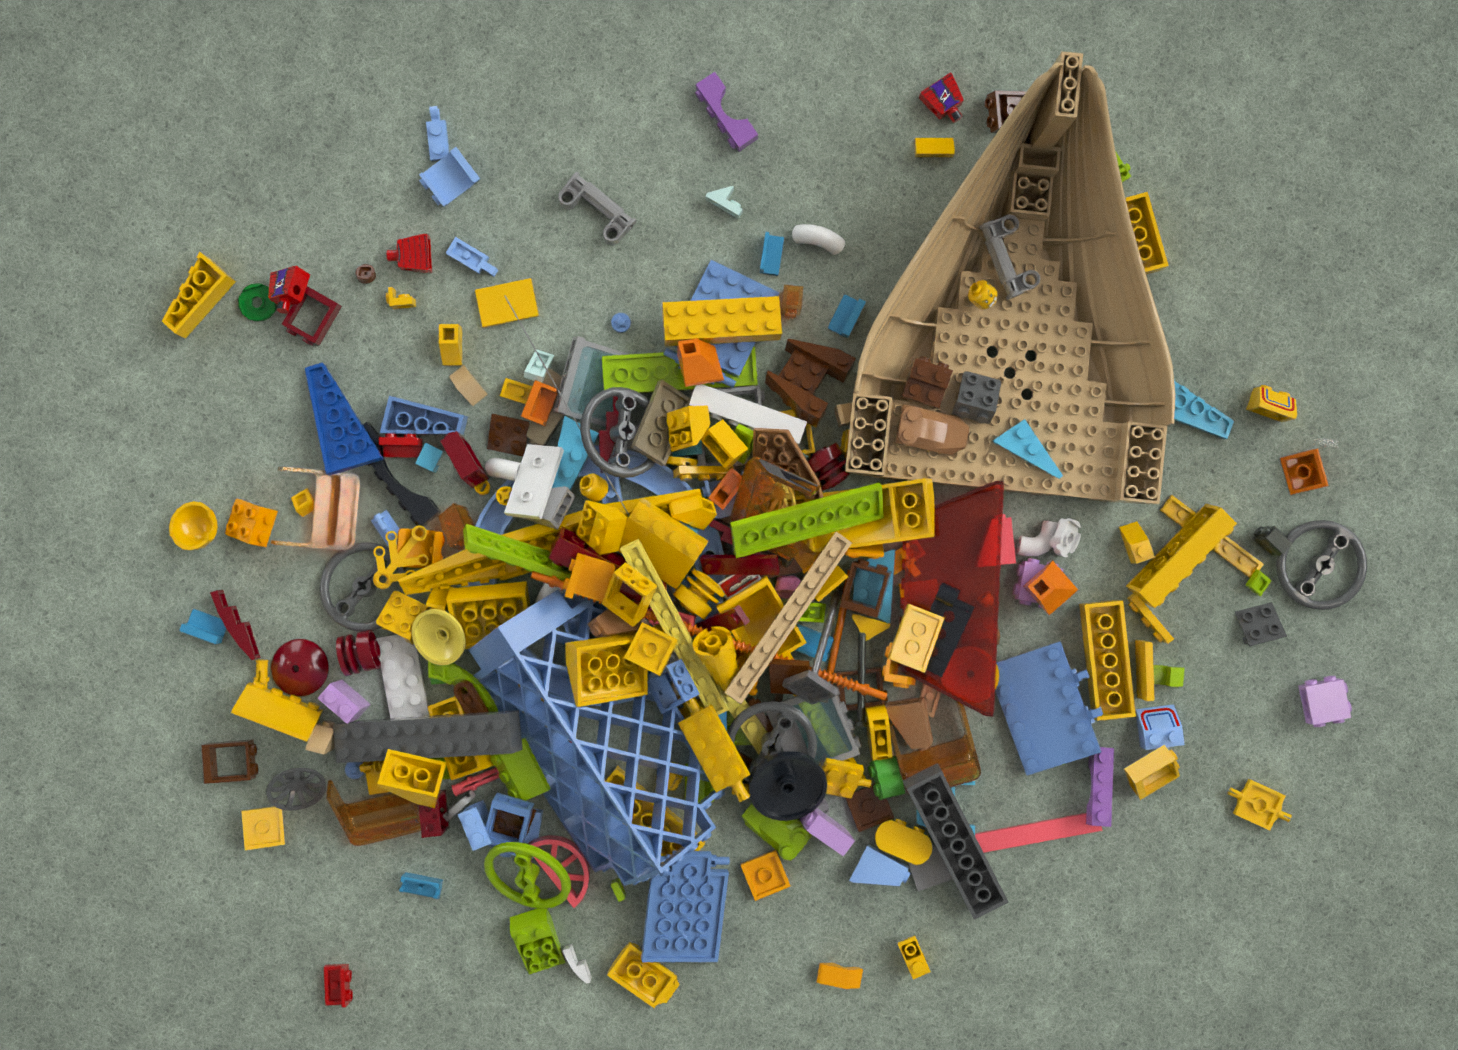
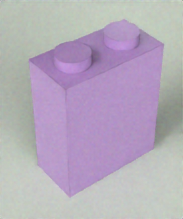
M343 680L330 683L318 697L323 704L347 724L359 719L371 705Z
M818 808L808 815L799 818L809 833L842 856L846 854L855 842L844 826Z

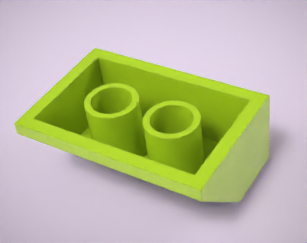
M521 738L522 750L512 754L490 755V759L493 765L496 766L501 781L505 783L508 795L526 801L549 791L551 788L526 738Z

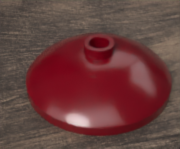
M294 639L284 643L275 652L271 663V673L276 685L285 693L294 696H307L319 690L325 683L329 672L328 658L323 649L316 643L306 639ZM295 665H297V666L299 667V671H298V672H295V671H294V666H295Z

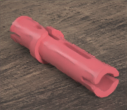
M495 767L474 777L469 776L466 780L452 785L453 793L457 797L470 790L475 791L477 787L500 778L499 772Z

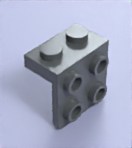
M965 371L962 375L959 395L953 407L952 415L975 420L983 424H990L996 413L1001 381Z

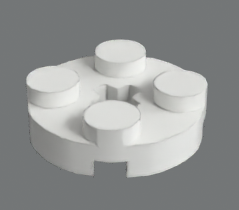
M1070 518L1059 520L1055 535L1050 540V547L1054 548V552L1057 555L1068 557V553H1073L1076 550L1081 534L1078 533V528H1081L1078 521Z

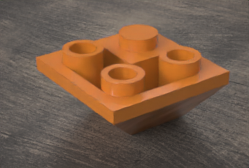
M697 338L678 341L677 356L685 387L724 381L715 346Z
M1053 560L1023 585L1048 615L1052 614L1078 591L1076 586Z

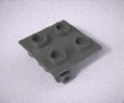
M1272 602L1235 612L1245 635L1243 642L1248 644L1249 647L1287 637Z

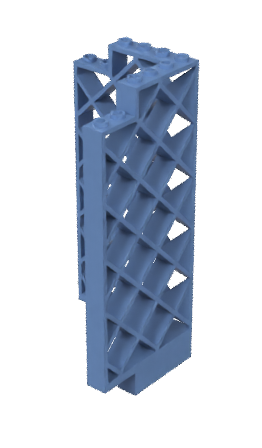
M556 590L498 626L469 649L471 655L481 668L473 676L489 692L498 711L519 710L521 738H526L551 788L543 793V795L594 872L600 870L605 872L610 868L614 869L624 886L629 884L634 886L641 881L642 883L647 881L649 878L654 879L658 875L663 876L671 870L669 866L673 863L677 864L685 858L683 855L686 852L694 851L698 847V842H703L712 836L711 832L716 827L705 810L712 805L711 801L713 799L718 800L724 796V790L728 787L717 793L715 790L698 803L700 780L710 781L678 724L685 718L679 709L675 707L663 713L662 726L644 722L645 699L655 701L649 688L648 695L634 697L632 718L613 714V701L601 703V710L586 706L576 707L572 687L569 702L548 697L551 674L569 679L567 667L552 663L555 642L565 644L567 642L589 639L590 628L587 624L591 619H595L608 609L602 603L599 604V601L593 602V599H586L571 609L560 591ZM578 614L581 615L578 636L556 630ZM541 638H545L542 660L520 655L521 651ZM648 671V676L653 674L652 672ZM579 716L599 721L596 744L576 739ZM610 724L630 729L628 752L608 747ZM642 732L661 736L658 759L639 755ZM672 740L684 742L690 750L689 767L670 762ZM606 757L626 762L624 786L604 781ZM638 765L657 769L655 793L636 789ZM669 772L687 776L685 800L667 796ZM634 799L654 803L651 828L632 824ZM666 806L684 810L682 835L663 831ZM696 822L701 828L697 835H695ZM662 840L682 845L680 849L660 863Z

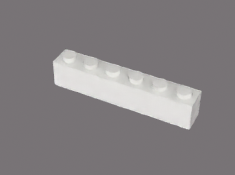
M703 384L695 386L689 406H708L711 418L720 421L722 418L729 420L728 424L736 427L738 424H741L751 430L755 428L787 429L797 445L800 443L807 421Z

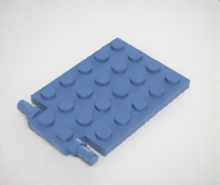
M711 260L691 301L779 296L780 293ZM756 342L711 345L716 348L721 370L739 378ZM666 348L664 355L679 364L677 352ZM722 372L724 381H718L717 383H723L734 388L736 381L725 376V373Z
M711 851L686 852L683 855L685 858L677 864L673 863L669 872L663 876L658 875L654 879L650 878L641 954L642 962H718L729 872L727 869L710 868L716 867V865H729V857H717L712 855ZM672 854L661 856L660 863L664 862Z

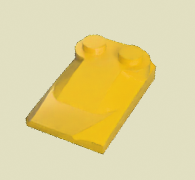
M629 942L613 962L607 976L653 1008L658 1004L667 1003L680 985L677 975L659 962H642L641 947Z

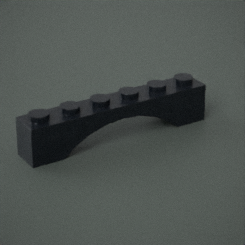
M365 422L363 424L365 430L383 457V460L367 465H372L376 470L374 472L376 477L380 481H385L388 485L386 487L388 492L392 496H397L400 500L398 504L404 511L408 510L412 515L410 519L417 526L427 525L442 511L430 497L414 493L397 481L386 464L382 445H379V437L381 436L371 423Z

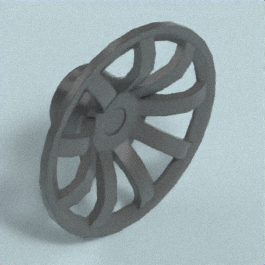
M292 768L276 775L267 785V799L273 806L282 810L305 809L316 804L324 796L326 781L323 775L313 769ZM304 772L310 773V775L305 777ZM315 776L320 780L318 783L309 782ZM277 780L283 784L279 787H272ZM321 787L319 793H315L312 790H310V788ZM282 791L276 798H273L271 792ZM302 791L314 799L306 802ZM289 793L287 804L284 805L279 803V801L283 800ZM295 793H297L301 805L292 806Z

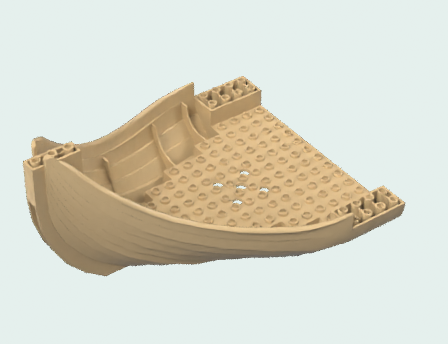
M1062 51L1052 67L1033 82L957 190L876 317L868 333L859 360L853 392L845 472L893 480L928 478L932 479V482L941 485L1046 496L1079 497L1094 501L1160 504L1167 426L1174 424L1176 394L1173 365L1128 212L1115 152L1105 86L1092 66L1084 65L1082 68L1083 53ZM1006 215H1014L1019 220V226L1012 235L1002 238L1016 275L1029 270H1035L1040 275V283L1034 289L1007 300L1004 285L1000 283L985 244V236L983 231L979 229V226ZM1012 221L1004 222L1006 229L1011 230L1014 228ZM1027 275L1025 278L1026 283L1034 285L1035 278L1032 275ZM980 280H985L991 284L998 294L996 303L991 308L984 310L977 308L968 299L970 286ZM990 346L998 350V354L994 358L987 355V348ZM1028 350L1036 353L1035 361L1030 362L1026 360L1025 354ZM920 356L931 359L930 363L938 365V362L948 364L949 369L953 370L939 409L901 397L913 359L915 358L919 359ZM1006 368L1014 369V378L1008 379L1004 376ZM965 371L1001 381L996 413L990 424L960 418L969 426L965 449L950 456L894 444L902 405L916 406L921 409L952 415L953 407L958 399L962 375ZM1024 389L1032 391V398L1030 400L1022 398L1021 393ZM1025 419L1063 476L1058 479L1055 476L1049 475L1046 471L1026 462L1021 457L1009 452V450L996 445L993 440Z

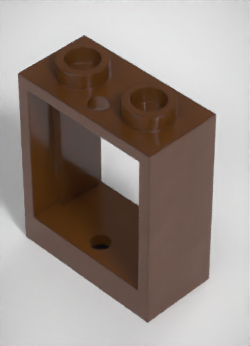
M864 559L853 561L840 607L877 618L881 612L892 571H889L888 567L877 564L876 567L869 565V561ZM858 568L884 576L876 606L849 599Z
M866 668L865 674L875 673L877 690L887 693V690H883V683L886 681H884L881 668ZM858 669L834 671L837 676L842 675L843 678V676L858 675ZM839 685L840 695L838 696L841 702L844 701L847 711L857 710V703L846 704L845 690ZM888 696L885 700L878 698V701L865 702V708L885 705V702H888Z
M254 739L212 742L201 745L204 784L247 781L256 778L259 767L255 763L257 745L254 744ZM245 746L247 773L218 776L216 748Z

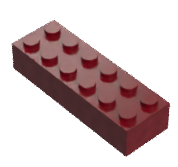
M561 526L551 545L549 559L558 566L564 565L568 568L571 560H576L578 553L613 563L615 571L626 562L624 556L616 552L598 554L575 532ZM662 581L665 589L667 590V583ZM624 582L622 583L619 592L630 600L634 599L641 602L643 596Z

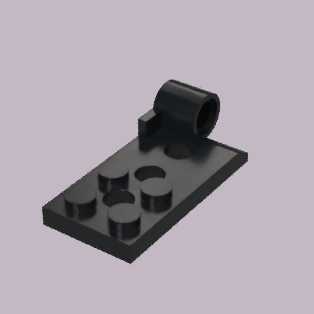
M942 582L929 612L944 617L943 615L946 611H952L955 618L951 622L944 619L941 628L946 631V637L944 639L937 638L935 647L938 649V654L930 657L926 670L940 677L943 676L975 609L974 606L957 599L961 590Z

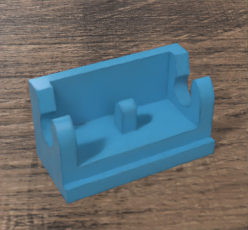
M405 872L401 876L400 882H402V886L399 892L439 899L443 879Z

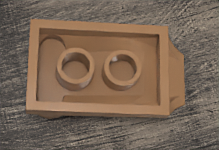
M902 405L894 444L952 456L954 453L965 449L969 426L960 417L921 409L916 406Z

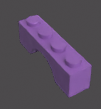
M715 72L696 84L697 91L695 94L700 102L704 101L706 103L708 114L711 118L715 117L717 119V127L722 134L726 133L729 139L727 141L733 149L737 148L740 152L758 140V134L748 119H732L722 110L721 100L726 93V87Z
M1100 747L1101 753L1091 755L1088 758V767L1091 773V794L1087 804L1086 824L1111 827L1114 748Z

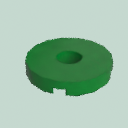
M260 283L250 284L239 295L238 308L242 315L249 320L255 322L265 321L276 311L277 304L269 300V287ZM257 297H260L262 299V305L258 308H255L253 306V300Z

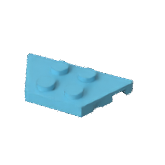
M896 549L884 552V557L867 559L869 565L875 567L877 564L888 567L889 571H892L881 612L878 616L879 619L886 623H891ZM858 568L854 580L853 600L876 606L884 576Z

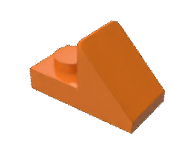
M731 467L722 480L717 483L708 499L724 510L747 479Z

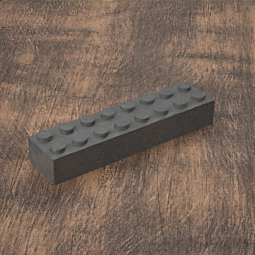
M938 763L903 780L973 919L975 920L1009 903Z

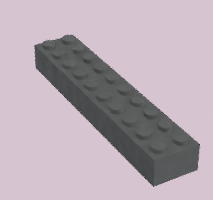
M519 710L358 720L348 724L345 722L333 724L336 763L384 761L388 749L425 758L512 754L522 750Z

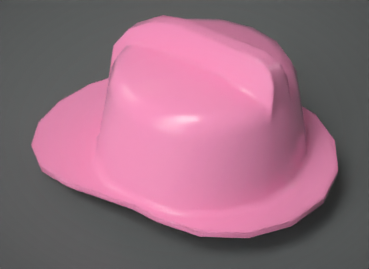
M779 576L776 579L774 589L780 598L789 599L801 580L795 576Z

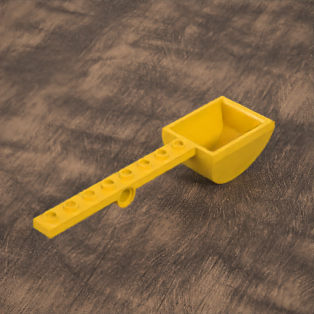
M764 576L761 580L716 606L718 611L722 612L740 605L750 622L745 626L731 630L736 640L739 639L741 643L745 641L746 645L750 643L753 647L754 645L757 646L784 607V604L768 577ZM796 625L777 651L778 656L782 654L784 658L788 656V659L791 660L793 658L791 652L807 643ZM806 701L799 703L830 757L849 751L820 702L812 705ZM854 757L843 760L845 762L857 764ZM862 774L861 778L866 779L865 775Z

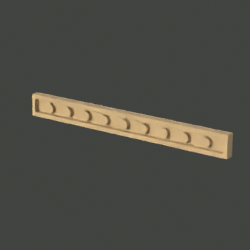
M838 532L834 533L724 692L726 695L742 704L852 542Z

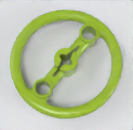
M505 842L491 848L485 857L484 870L491 884L501 894L516 903L538 909L553 908L562 904L570 893L571 881L566 869L555 857L538 847L521 842ZM506 852L516 854L514 862L520 869L515 878V883L524 890L522 894L506 885L497 875L494 869V859L499 854ZM532 857L547 864L559 877L561 892L555 897L546 899L539 897L541 890L535 885V881L540 873V869L531 862Z

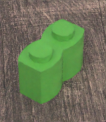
M892 756L890 759L870 762L868 771L870 777H873L875 781L873 790L874 794L879 797V800L905 794L904 784L895 756Z

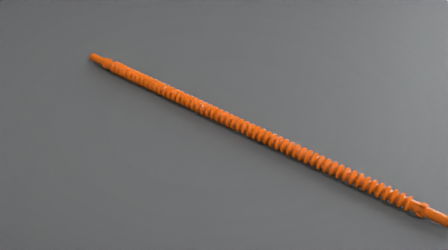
M532 571L530 578L547 583L552 588H561L560 590L563 591L565 579L562 581L556 576L552 575L551 577ZM647 609L642 619L648 618V621L653 620V623L659 622L653 610L648 611ZM684 621L691 636L698 635L703 631L702 626L697 628L696 624L692 626L691 623L686 624V621ZM733 638L735 651L740 650V653L744 651L745 655L751 654L756 645L752 647L750 643L746 645L745 641L741 643L739 639L735 641V638ZM776 653L773 657V659L790 660L788 659V656H786L785 658L782 654L778 656V653ZM820 668L818 676L827 682L830 681L832 685L836 683V686L841 685L842 688L847 687V690L852 689L853 692L856 690L864 696L870 695L885 700L887 697L886 692L871 688L869 684H860L857 680L853 682L852 678L848 680L847 677L842 678V675L831 674V671L826 672L825 669L821 671Z

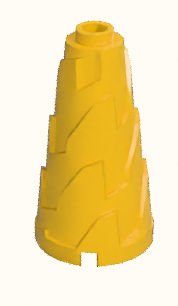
M715 626L711 627L712 631L707 632L706 629L700 632L695 637L692 646L702 665H705L710 677H713L724 693L738 673L739 667L730 631L724 627Z

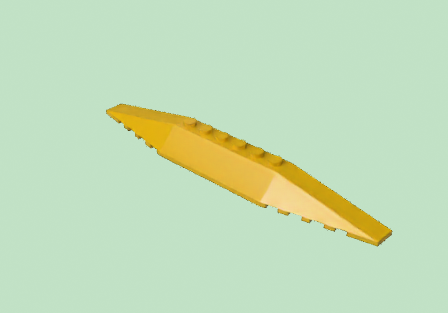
M700 489L644 498L671 516L670 502L697 495L702 497ZM642 498L622 501L629 515H631ZM620 501L604 504L616 507L620 512H622L626 517L629 518L626 510L624 509ZM582 511L565 515L558 530L541 524H535L502 535L550 551L551 545L561 526L577 533ZM465 549L398 579V582L405 595L429 592L431 588L440 587V590L449 589L450 585L461 584L462 587L468 586L470 582L480 581V584L488 583L490 579L500 578L501 581L530 572L523 567L517 565L510 566L504 561L492 560L486 555L473 554Z

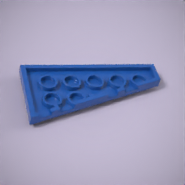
M322 362L306 367L305 372L326 474L330 476L383 460L382 455L327 366Z

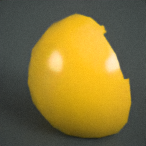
M201 502L185 503L171 517L169 524L170 536L174 543L184 550L205 548L214 540L217 534L216 515L212 509Z

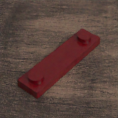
M701 555L700 557L702 571L707 575H778L780 572L777 555H747L736 558L735 555Z
M740 605L702 619L696 625L698 628L702 626L703 630L707 628L709 632L712 630L711 627L715 626L724 627L731 631L745 626L750 621Z

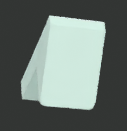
M734 186L706 194V201L737 219L742 214L743 209L740 208L741 205L734 200L728 201L734 191Z
M537 350L548 370L551 367L554 355ZM535 351L524 371V378L542 383L546 375V369Z

